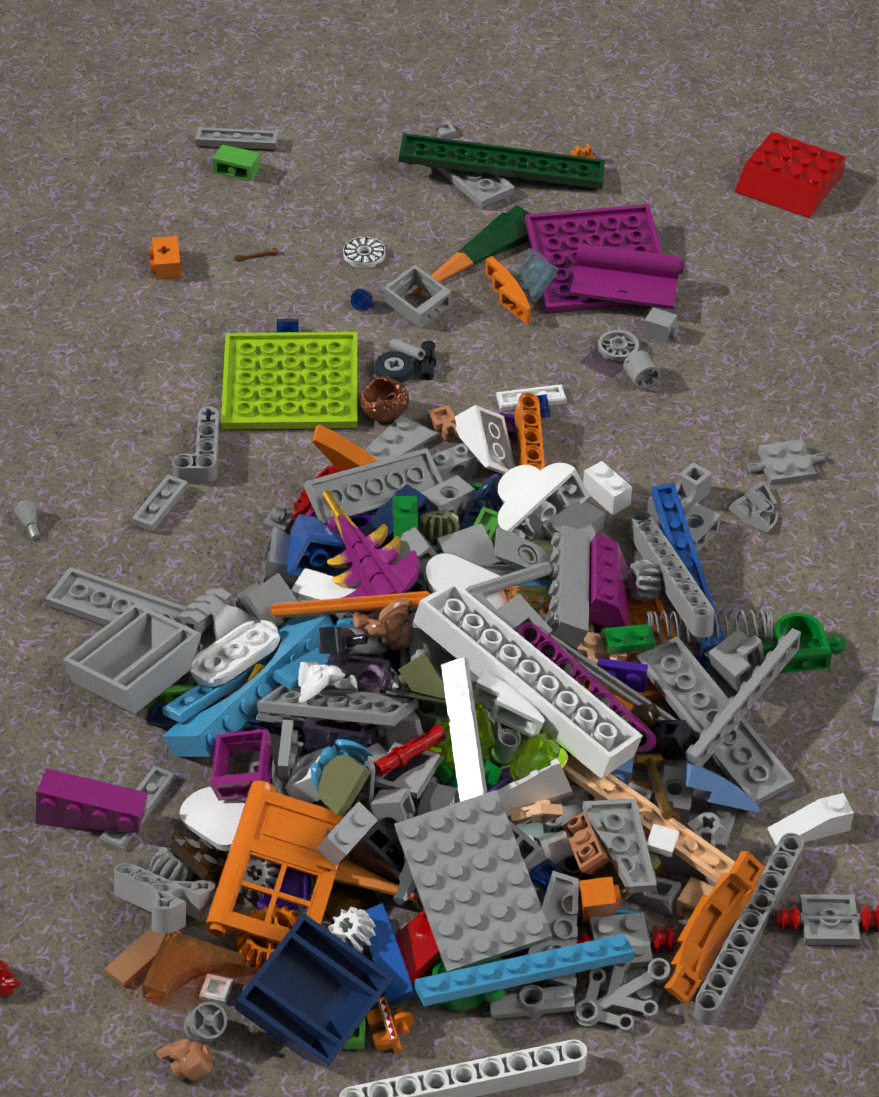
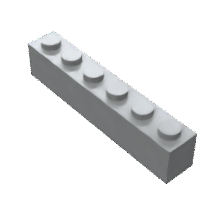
M563 524L559 533L555 532L551 540L553 552L550 561L553 562V571L550 574L552 584L549 593L552 594V599L549 604L551 617L548 625L553 630L552 635L565 644L578 648L589 631L590 534Z

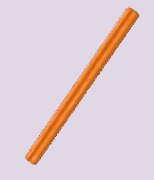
M422 591L275 603L271 606V615L274 618L383 610L388 604L399 598H408L409 604L407 608L418 607L420 600L429 596L430 593Z

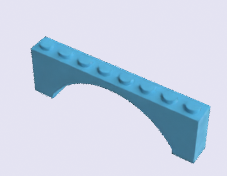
M328 614L291 617L278 629L281 643L276 654L258 675L218 704L192 716L183 723L177 722L162 736L172 753L177 757H211L215 753L217 734L237 732L258 712L257 702L282 685L274 680L273 672L319 647V628L335 626Z

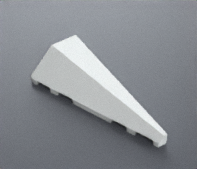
M558 758L550 761V766L539 771L535 769L530 772V775L497 790L505 812L534 805L537 801L550 800L552 802L573 795V791Z

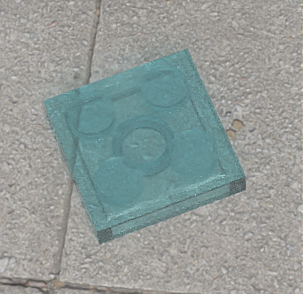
M533 248L513 277L525 293L527 300L535 304L549 283L554 279L559 268Z

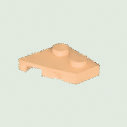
M541 800L535 802L534 805L505 813L507 818L515 825L541 822L545 824L562 816L563 810L561 804H551L550 800Z

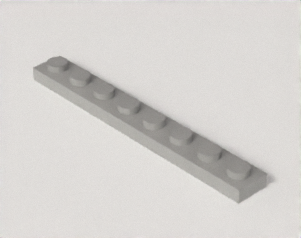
M792 628L786 636L783 635L779 639L777 647L767 653L765 661L761 666H757L754 669L752 677L748 681L742 683L739 692L735 697H731L728 700L726 708L722 713L718 712L711 726L702 731L696 744L689 746L685 755L687 763L701 767L706 763L797 653L800 646V631Z

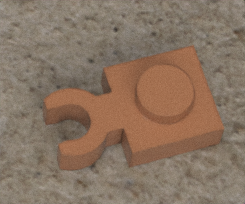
M449 405L428 410L429 421L435 431L442 430V438L445 441L448 440V433L455 434L456 438L459 437L456 431L455 415Z

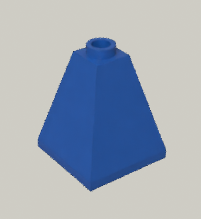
M299 514L291 528L287 573L300 576L303 570L307 568L333 576L338 568L330 567L327 561L346 550L342 537L317 518Z

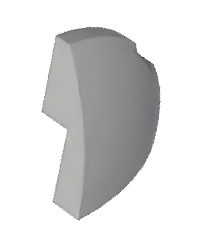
M763 481L750 488L744 496L734 501L728 508L742 521L767 533L774 527L778 519V513H776L770 525V514L774 511V506L777 502L771 490Z

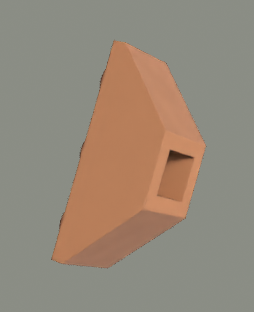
M584 811L579 815L573 816L567 823L563 824L579 868L583 873L592 875L611 862Z

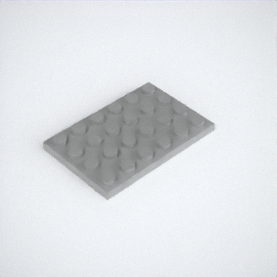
M497 790L394 824L446 972L469 968L552 940V933Z

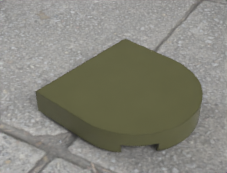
M339 755L333 758L326 765L319 779L318 792L320 799L337 815L344 817L371 774V771L358 760L348 755Z

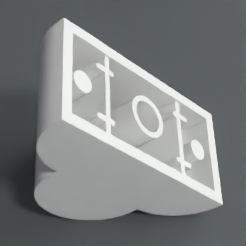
M554 463L546 466L541 471L531 465H520L506 472L498 484V494L504 503L498 513V524L500 528L528 541L543 540L547 536L541 529L543 523L578 500L582 504L590 495L576 469L569 464Z

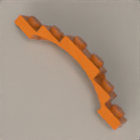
M741 851L730 872L722 873L710 895L701 897L677 940L681 946L671 962L675 969L664 988L682 1004H690L697 989L704 983L729 932L757 888V882L765 866L748 851Z

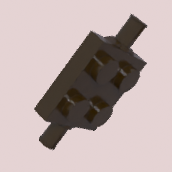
M175 831L171 835L173 842L169 848L203 880H212L219 884L227 858L216 852V847L208 841L203 840L201 842L187 839L180 831Z

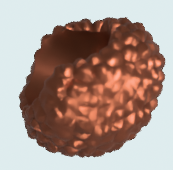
M389 376L374 378L362 391L361 407L363 412L378 422H389L397 419L407 410L409 405V393L405 386Z

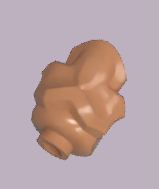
M186 1038L166 1045L156 1051L157 1057L160 1059L172 1060L170 1061V1066L179 1081L189 1079L194 1082L212 1072V1061L215 1057L207 1044L203 1046L198 1041Z

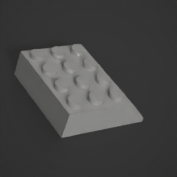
M135 603L66 656L63 661L71 682L136 714L190 670L201 635L198 631Z

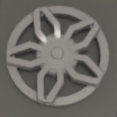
M612 330L601 335L598 340V350L606 360L625 361L630 354L639 351V341L636 336L627 331Z

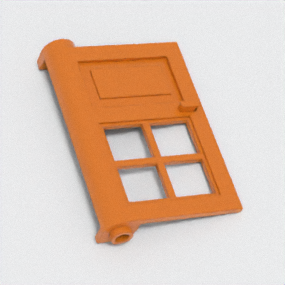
M252 782L204 930L209 931L214 936L224 937L234 929L279 944L290 929L269 923L277 898L307 907L306 915L321 925L338 865L334 866L316 847L344 817L337 815L330 809L279 794L275 786L268 782ZM250 856L281 865L274 890L243 880ZM287 867L318 877L311 901L279 892ZM240 887L272 896L264 921L233 912Z

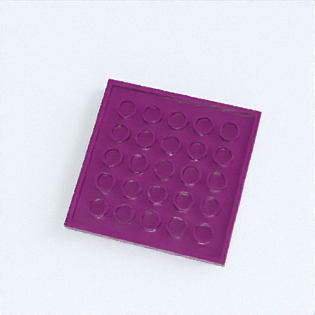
M649 204L525 215L526 228L546 313L637 305L571 296L570 291L579 243L663 254Z

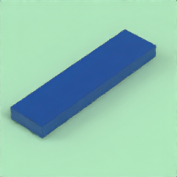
M381 903L366 910L376 925L373 928L376 936L369 939L371 946H368L374 963L394 977L384 991L388 1003L392 1006L416 995L387 910L384 904Z

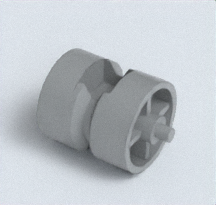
M201 1003L186 1016L184 1031L189 1039L199 1041L201 1044L209 1043L220 1036L226 1029L227 1015L224 1009L217 1003Z

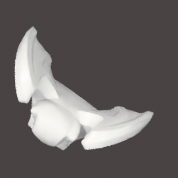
M301 662L298 677V686L301 687L299 702L302 703L309 700L325 687L329 689L358 691L357 681L353 675L343 679L345 674L337 666L320 665V662Z

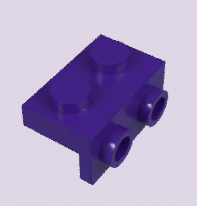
M598 658L597 665L634 691L645 693L648 664Z

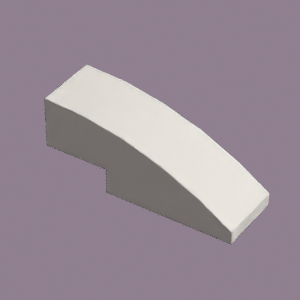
M484 670L473 690L474 702L492 710L490 718L537 740L545 721L544 717L515 688Z

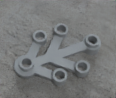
M663 958L653 959L649 963L646 973L621 986L624 973L630 968V961H627L624 967L613 964L614 969L607 995L597 1000L599 988L606 982V974L601 968L592 969L589 973L590 983L586 998L579 1001L575 1005V1011H573L575 1021L583 1027H592L601 1022L617 1026L622 1032H631L635 1026L633 1017L629 1014L619 1016L604 1011L611 1006L641 1012L648 1019L655 1018L659 1012L655 1001H642L628 996L652 982L663 983L669 979L671 974L670 965ZM657 969L665 971L662 976H657L654 972ZM600 973L603 977L601 980L595 981L593 979L594 974ZM651 1005L655 1007V1011L647 1013L645 1008ZM586 1010L593 1012L589 1018H585L582 1014ZM628 1019L631 1021V1024L628 1027H623L621 1022Z

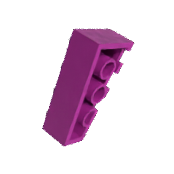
M46 768L36 792L35 824L138 833L147 809L148 793Z

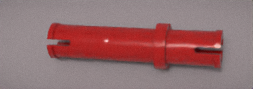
M437 724L405 745L392 748L391 752L386 756L373 762L375 772L378 776L383 777L399 766L404 767L415 756L446 740L447 734L441 725Z

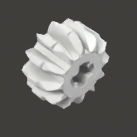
M351 906L348 912L341 909V915L333 917L335 923L328 926L331 933L363 953L365 945L371 946L369 939L376 936L373 930L376 925L366 911L358 910Z

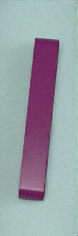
M533 623L521 626L518 632L519 635L545 656L547 649L553 646L555 648V655L550 659L563 671L565 666L571 663L573 665V672L570 676L580 685L590 681V693L600 701L608 698L610 702L609 708L620 717L626 715L629 725L640 734L645 733L647 741L645 745L638 746L637 751L648 752L654 748L656 744L654 733L544 628ZM535 629L537 631V638L530 642L528 635L530 631Z

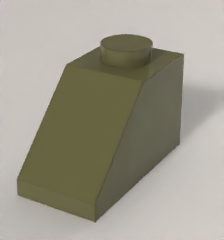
M427 652L398 669L401 673L398 678L405 689L410 688L413 692L446 699L443 678Z

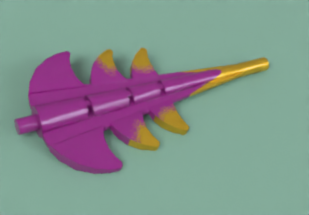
M329 490L324 491L322 497L333 514L346 547L344 552L329 559L327 563L330 567L346 568L352 565L346 572L333 577L332 581L334 584L345 588L359 586L355 591L341 598L398 594L409 590L419 575L420 562L416 551H411L403 560L391 565L395 562L401 550L400 537L396 536L386 546L377 549L385 541L388 527L383 524L372 534L365 537L341 509ZM373 610V611H361V612H364L365 615H368V614L374 613V611H377V610Z

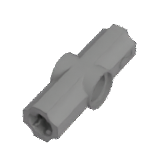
M527 985L521 991L505 992L502 999L490 1002L492 1020L521 1016L537 1019L543 1016V1014L575 1011L573 986L540 988L536 985ZM530 1000L538 1001L536 1004L533 1005L527 1004V1002Z

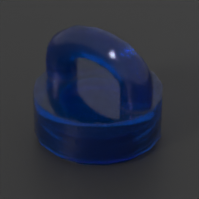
M365 289L355 290L351 296L352 307L360 311L373 308L372 294Z

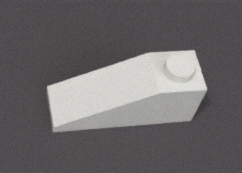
M844 793L816 800L768 827V831L776 846L781 837L786 833H796L803 838L804 842L850 831L854 812Z

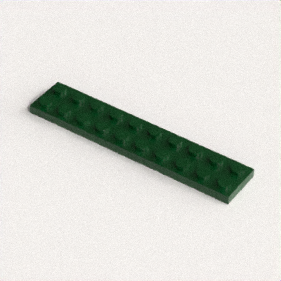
M403 133L398 162L409 165L418 164L425 165L426 167L463 170L469 173L478 172L487 175L506 176L508 178H523L529 181H545L551 184L560 183L590 189H602L605 160L407 133Z

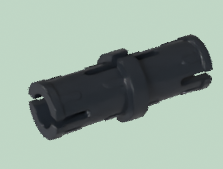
M424 341L421 348L425 351L426 355L423 360H419V365L421 366L420 379L433 380L434 367L437 362L435 357L436 345L432 341Z

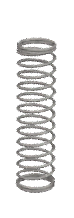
M760 609L757 617L750 610L747 614V619L742 610L739 611L737 619L732 610L729 612L728 618H726L725 612L721 610L718 620L714 612L717 642L719 641V624L722 613L725 621L726 638L729 636L731 612L734 617L735 630L738 629L739 618L742 612L745 635L747 637L750 613L753 615L755 635L758 637V619L761 612L764 621L765 641H771L773 619L770 609H766L765 613ZM651 611L646 613V624H649L653 636V616L655 614L659 643H661L663 615H665L668 640H670L672 617L674 614L677 636L680 639L682 618H679L678 623L677 614L674 611L671 613L669 621L667 614L663 611L660 623L655 611L653 613ZM687 628V642L689 643L690 631Z

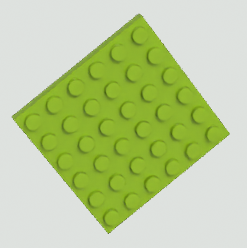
M357 332L225 334L221 430L316 429L317 425H322L326 428H357Z

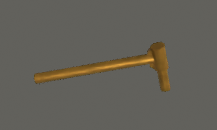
M662 753L635 754L633 767L646 768L661 815L665 820L671 819L673 814L657 767L663 766Z

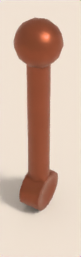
M272 248L270 251L246 256L236 255L235 261L241 262L245 259L267 255L275 256L278 254V249Z

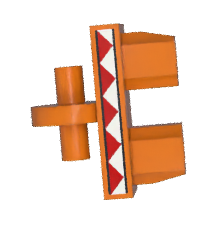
M386 997L379 998V1007L371 1009L366 1016L371 1030L384 1025L386 1027V1030L372 1034L376 1049L380 1052L393 1048L394 1053L403 1052L397 1031H401L402 1035H408L410 1033L409 1028L415 1023L414 1016L410 1012H404L402 1008L395 1009L396 1015L392 1017Z

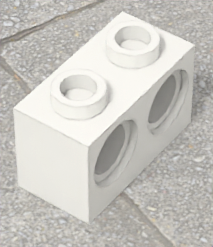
M324 748L297 759L295 769H293L286 785L289 797L308 803L320 800L319 793L312 781L311 764L316 762L321 771L324 770V766L319 762V759H321L320 754Z

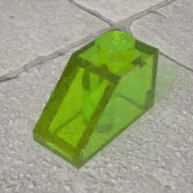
M548 731L522 739L509 771L515 782L530 775V772L535 769L539 771L550 766V761L559 756L561 751L559 744L551 737Z

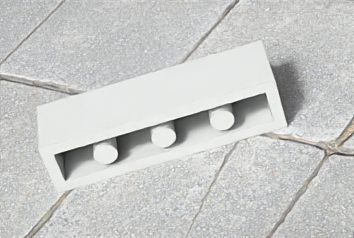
M305 568L292 587L291 592L298 602L336 599L349 595L359 586L352 588L340 587L333 583V576ZM382 610L374 611V613L368 614V616L379 619V614ZM348 612L329 615L342 619L344 616L353 617L354 614Z

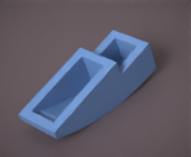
M685 762L680 782L687 787L704 790L702 798L711 803L759 813L760 807L738 786L708 769Z

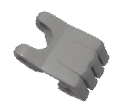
M223 588L209 589L204 595L197 597L195 602L189 604L186 607V611H183L178 616L182 625L200 632L201 638L199 643L203 644L205 649L246 622L254 621V623H260L243 610L233 607L230 599L232 595Z

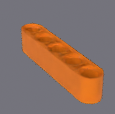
M528 392L520 395L514 413L518 466L531 465L541 471L545 468L540 405L538 397Z

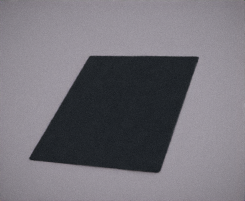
M360 682L407 697L446 703V699L411 690Z

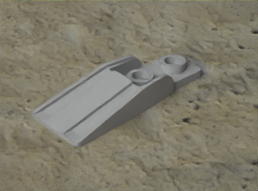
M500 527L496 529L495 557L517 571L543 562H549L551 568L553 567V562L550 561L552 552ZM549 574L536 580H552Z

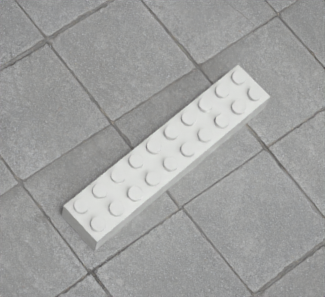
M453 581L420 600L413 623L455 658L465 657L468 659L469 669L478 677L486 670L511 685L526 697L545 719L542 730L599 778H604L634 757L643 736L456 582Z

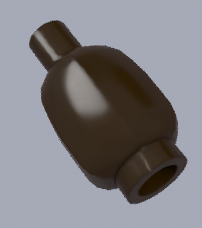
M654 703L650 705L641 704L631 710L648 728L655 725L657 718L661 716Z

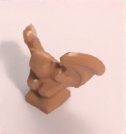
M399 598L394 600L380 612L379 619L365 615L364 612H355L353 624L358 629L364 628L372 637H379L381 643L389 644L390 649L393 651L409 647L412 624H404V621L408 619L407 605L409 604V599Z

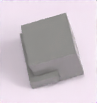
M279 573L260 586L256 582L235 596L246 613L254 617L258 622L260 620L270 621L276 627L283 624L284 621L282 618H274L271 615V606L275 603L298 602Z
M737 629L708 652L712 672L736 694L739 692L742 683L752 677L754 669L757 666H761L765 661L762 640L756 635L749 638L740 629Z

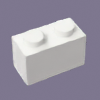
M601 461L584 470L583 484L589 495L612 515L631 505L632 486L604 462Z

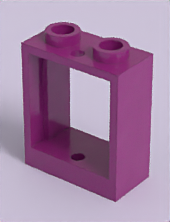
M267 729L217 734L210 786L218 801L247 798L251 784L254 781L270 783L275 744ZM260 751L258 772L228 775L231 754Z

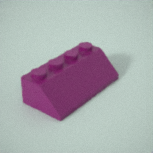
M595 534L590 542L589 621L607 628L628 626V566L618 542Z

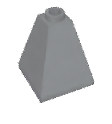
M276 527L272 529L264 555L261 584L279 573L286 584L294 585L299 576L287 573L290 535Z

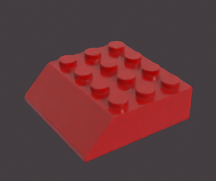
M771 131L745 163L735 193L810 218L843 176L846 156Z

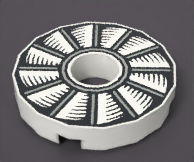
M358 237L352 239L343 248L344 260L357 268L375 267L376 264L383 262L385 258V246L375 238ZM361 251H367V252H369V253H368V254H361V253H359V252H361Z

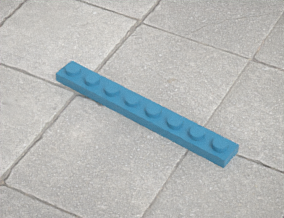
M625 934L415 979V989L423 1006L631 961L634 960L635 951Z

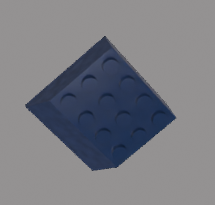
M303 913L236 1000L235 1010L301 1058L329 1067L394 977Z

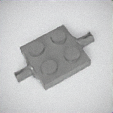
M803 439L758 446L761 462L749 463L747 467L749 473L763 471L768 476L771 484L810 479L816 476L813 464L824 463L825 455L824 453L811 455L807 451Z

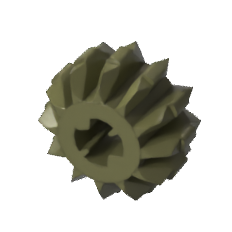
M438 510L425 512L420 516L419 530L426 539L431 541L457 532L459 529L458 516L453 512Z

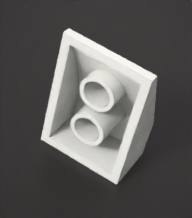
M477 405L455 416L456 431L459 437L485 468L505 474L515 467L504 416Z

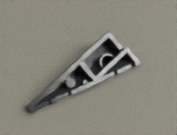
M429 782L422 792L420 802L417 804V816L460 802L458 788ZM405 855L404 868L398 879L400 881L398 891L393 899L400 906L416 888Z

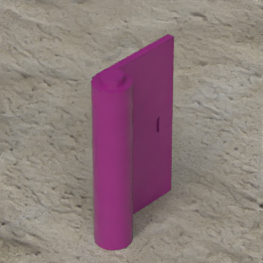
M579 243L570 295L674 309L678 275L683 274L685 262L681 261L679 256Z

